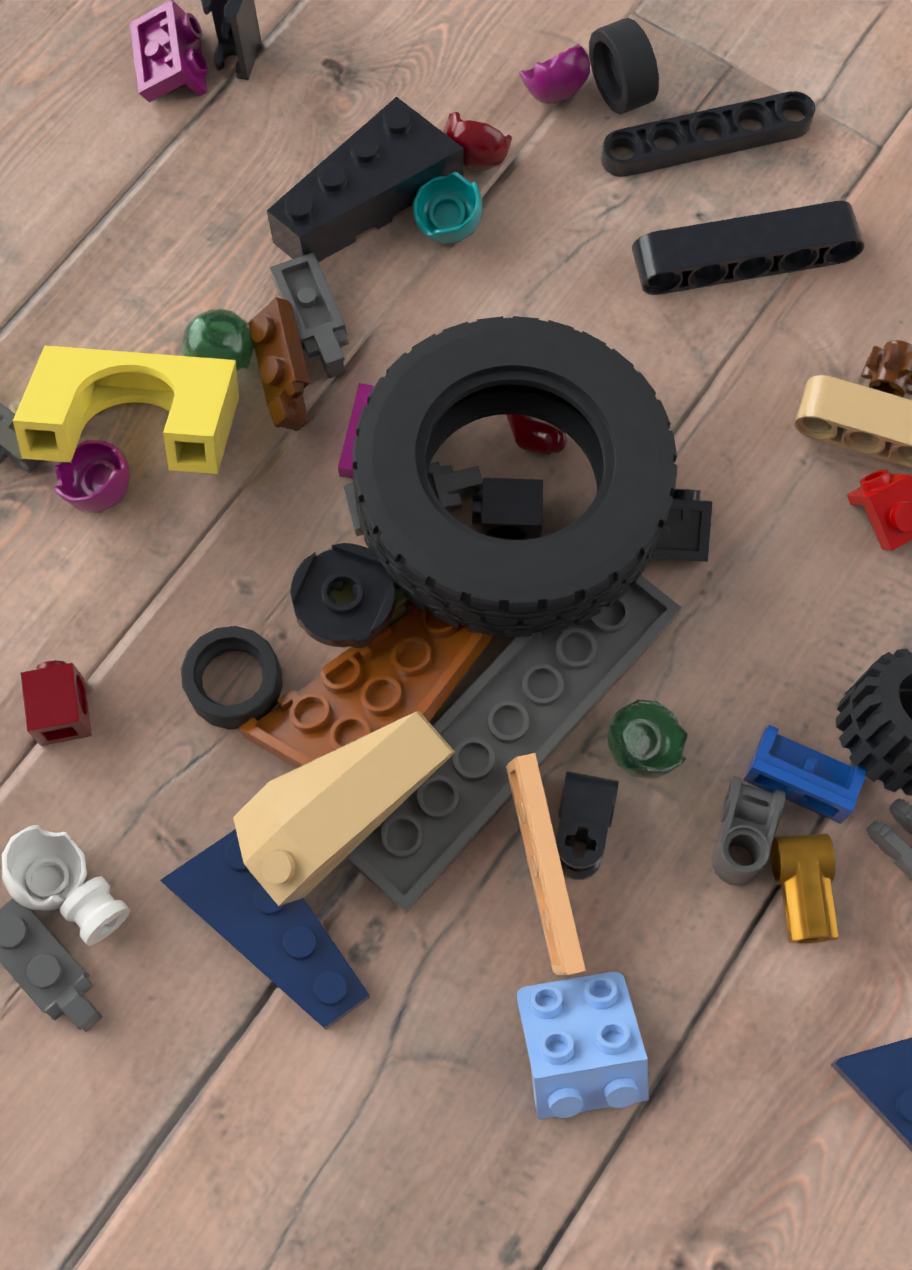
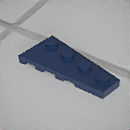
M236 829L160 880L325 1030L371 998L305 899L301 898L278 906L244 865Z

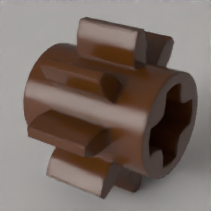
M892 340L887 342L883 349L873 346L861 374V377L871 379L869 388L899 397H904L905 393L912 395V344L905 341Z

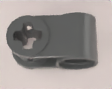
M732 777L722 807L721 826L712 861L715 873L722 881L730 885H744L752 881L764 867L769 858L773 837L783 811L786 796L784 790L776 789L772 793L742 784L740 777ZM741 846L751 854L752 865L742 866L735 863L730 858L728 847Z

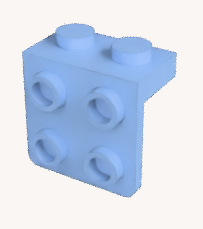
M607 972L525 986L518 990L517 1003L531 1065L534 1101L538 1120L550 1117L568 1118L579 1112L607 1107L625 1108L635 1102L649 1100L647 1056L625 978L621 973Z

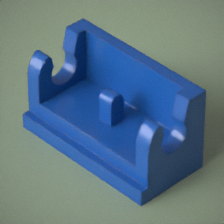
M768 725L762 734L743 781L772 793L776 789L784 790L786 792V800L841 824L854 810L868 769L862 765L857 767L854 765L852 767L777 734L779 729Z

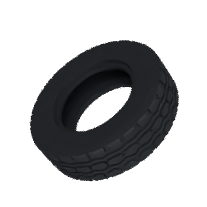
M503 316L477 319L476 322L471 323L467 321L442 330V333L438 335L433 334L414 345L408 354L406 352L403 353L386 370V376L379 378L367 397L368 406L365 405L362 408L356 427L357 437L354 439L352 464L356 509L361 532L365 534L364 541L368 549L374 551L375 555L379 557L382 566L386 569V573L392 578L394 587L397 590L402 589L405 598L424 612L429 610L434 613L435 618L459 628L461 625L468 627V631L492 636L498 633L505 634V637L532 636V633L541 632L543 635L567 629L574 622L578 625L600 614L604 606L610 607L628 591V585L635 584L656 549L672 505L678 468L674 464L677 459L674 433L669 431L671 423L660 400L656 399L655 390L641 372L637 373L630 361L614 348L610 349L606 346L605 342L584 331L581 333L578 330H574V327L548 320V322L539 320V318L519 316L503 318ZM503 414L537 418L565 432L582 449L595 475L597 495L588 509L576 521L553 534L528 540H506L487 536L472 530L455 519L434 494L427 472L439 447L455 431L481 418Z

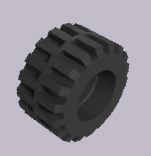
M897 649L894 654L887 652L882 655L845 693L837 707L840 714L836 717V728L843 731L839 740L842 747L849 749L852 753L849 759L856 767L862 765L868 769V772L865 774L866 777L873 782L877 779L882 781L884 788L896 792L901 788L905 795L912 796V653L908 649Z

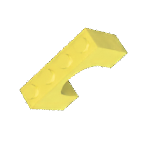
M45 345L13 419L22 459L71 463L82 431L94 415L115 405L137 402L153 404L169 412L163 431L168 470L218 474L239 401L236 360Z

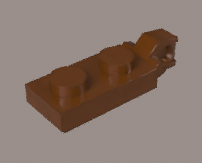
M276 297L249 321L250 333L267 406L274 426L298 431L309 422L303 393L304 388L310 384V379L292 303Z

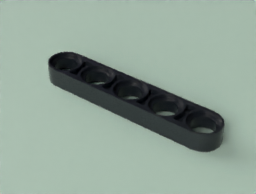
M789 91L618 129L605 137L601 155L602 166L611 175L627 177L796 139L804 136L809 131L816 110L815 103L805 93ZM790 108L797 109L802 112L805 118L800 121H790L782 115V111ZM744 118H753L761 123L762 128L757 131L745 130L741 127L739 121ZM709 127L716 130L720 137L707 141L700 138L696 131ZM659 137H668L673 139L677 146L671 150H662L656 147L653 141ZM624 146L632 150L634 156L627 160H619L613 157L610 151L613 148Z

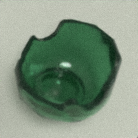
M220 308L205 311L188 323L183 334L182 356L236 360L237 371L241 368L247 369L251 362L250 359L253 357L255 342L251 338V327L247 321L231 310Z
M635 700L618 710L613 716L608 730V747L616 765L632 777L655 779L674 771L685 762L686 757L683 756V750L688 733L678 724L674 713L660 702Z

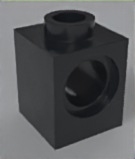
M483 478V496H473L472 525L481 526L482 534L499 539L528 540L541 537L543 480Z

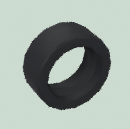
M624 18L592 32L589 41L591 69L597 88L610 109L621 115L655 101L659 92L658 66L652 45L641 26L635 20Z
M238 626L215 628L200 636L186 652L181 667L182 688L196 713L209 724L229 730L238 729V727L252 717L258 721L271 712L278 703L277 700L283 687L281 667L269 642L254 630ZM242 651L249 653L257 659L262 668L263 679L259 690L253 697L240 704L225 706L214 702L203 689L202 676L205 668L214 658L225 652Z

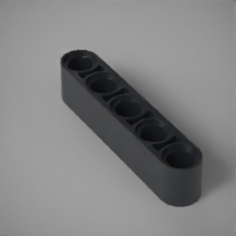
M833 201L654 231L639 237L632 245V252L642 290L646 294L659 295L841 264L860 255L864 250L865 244L852 205L846 201Z

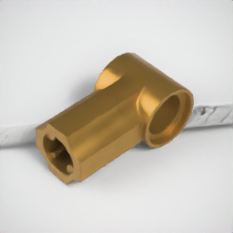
M829 834L773 837L770 849L771 867L774 880L777 885H781L788 943L812 944L836 940L839 936L831 882H833L835 877V852Z

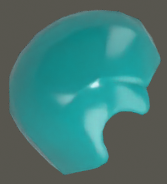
M453 172L447 176L434 177L423 184L413 201L415 223L426 237L440 244L459 243L472 235L482 219V197L476 182L471 183L458 172Z

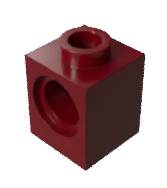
M58 660L47 661L37 665L36 670L21 672L27 732L40 746L92 736L85 679L73 663Z

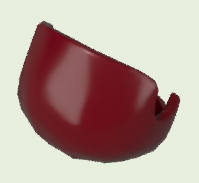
M459 112L449 114L443 130L447 136L464 148V168L470 170L485 171L500 165L505 160L512 142L511 135L504 136L500 130L487 123L461 120Z

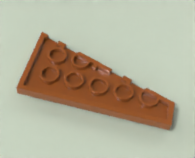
M412 603L407 606L409 613L391 626L387 625L381 633L374 637L369 645L362 648L350 647L322 667L321 675L297 693L293 689L277 700L279 703L278 707L258 721L252 717L238 728L244 738L290 765L299 768L416 711H420L430 722L494 636L468 631V627L461 625L459 628L435 618L434 613L429 610L424 612Z

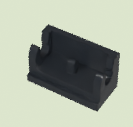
M201 0L204 14L208 15L212 12L218 39V45L214 53L216 69L220 71L224 67V60L228 56L234 55L238 57L236 62L237 78L249 80L262 43L254 0Z

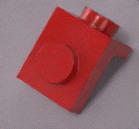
M884 469L860 480L861 487L847 494L850 504L864 506L881 548L893 551L912 540L911 474H893Z

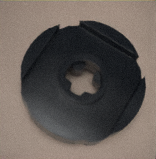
M340 543L331 545L332 550L323 551L319 555H316V552H314L299 565L291 583L290 594L298 624L310 637L322 644L342 648L349 646L354 648L366 647L373 641L376 635L386 628L393 616L396 605V592L392 578L386 573V569L382 566L379 557L375 555L374 551L364 546ZM345 585H351L352 594L356 599L352 603H346L345 606L336 605L335 598L330 596L332 590L341 591Z

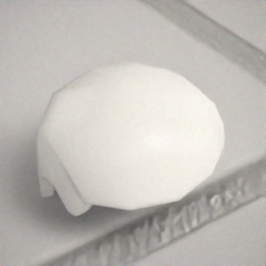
M32 825L13 835L2 853L3 884L11 898L29 909L42 911L60 909L68 896L84 884L87 876L85 854L70 839L67 832H49L41 829L39 825Z

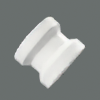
M102 876L88 880L79 886L63 902L59 911L68 922H75L80 927L79 936L88 946L94 945L108 937L126 920L130 913L129 907L122 900H115L109 894L110 885Z

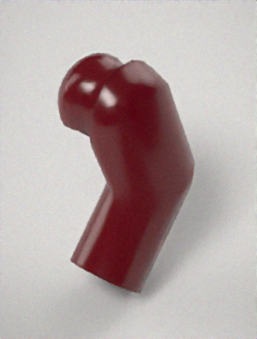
M506 414L515 442L520 448L543 455L559 453L565 448L567 436L559 428L550 423L534 420L529 416Z

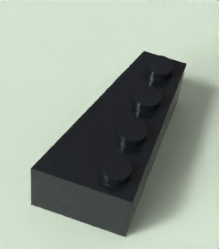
M396 96L267 210L273 243L292 259L313 252L317 261L320 262L356 242V236L372 227H376L378 230L391 223L393 215L413 205L419 188L432 178L447 176L453 172H458L464 177V148Z

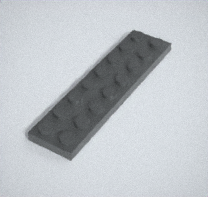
M640 575L635 584H629L628 591L610 607L604 606L600 614L578 625L574 622L567 629L543 635L541 632L532 633V636L516 637L433 725L455 753L345 858L405 914L511 800L513 795L506 769L508 763L518 756L535 753L538 767L540 768L679 615L682 607L642 575Z

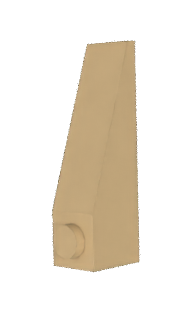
M416 711L269 781L233 817L244 865L278 906L304 898L445 763L455 751L422 713Z

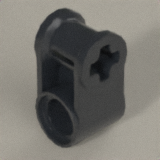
M570 771L566 772L558 816L560 822L556 838L563 874L566 877L574 880H584L592 877L599 870L605 849L608 827L611 828L619 785L618 780ZM576 842L586 844L584 858L573 857V848Z

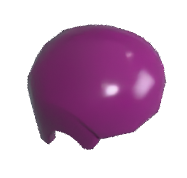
M577 44L544 63H535L534 68L530 70L520 71L519 75L530 94L536 100L546 104H556L573 97L586 82L590 74V61L585 49Z
M86 440L77 445L71 463L61 462V464L55 466L54 470L58 486L53 487L59 497L79 511L100 513L109 509L125 496L128 489L130 470L126 456L121 449L107 441Z

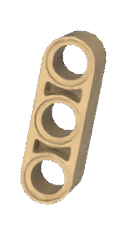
M826 375L814 376L807 381L795 419L797 431L804 436L912 468V400Z

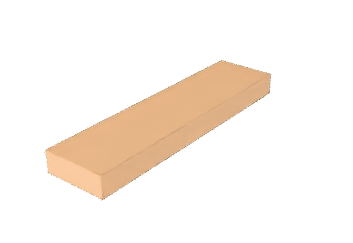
M536 754L518 756L508 763L506 769L552 970L556 975H571L583 972L586 969Z

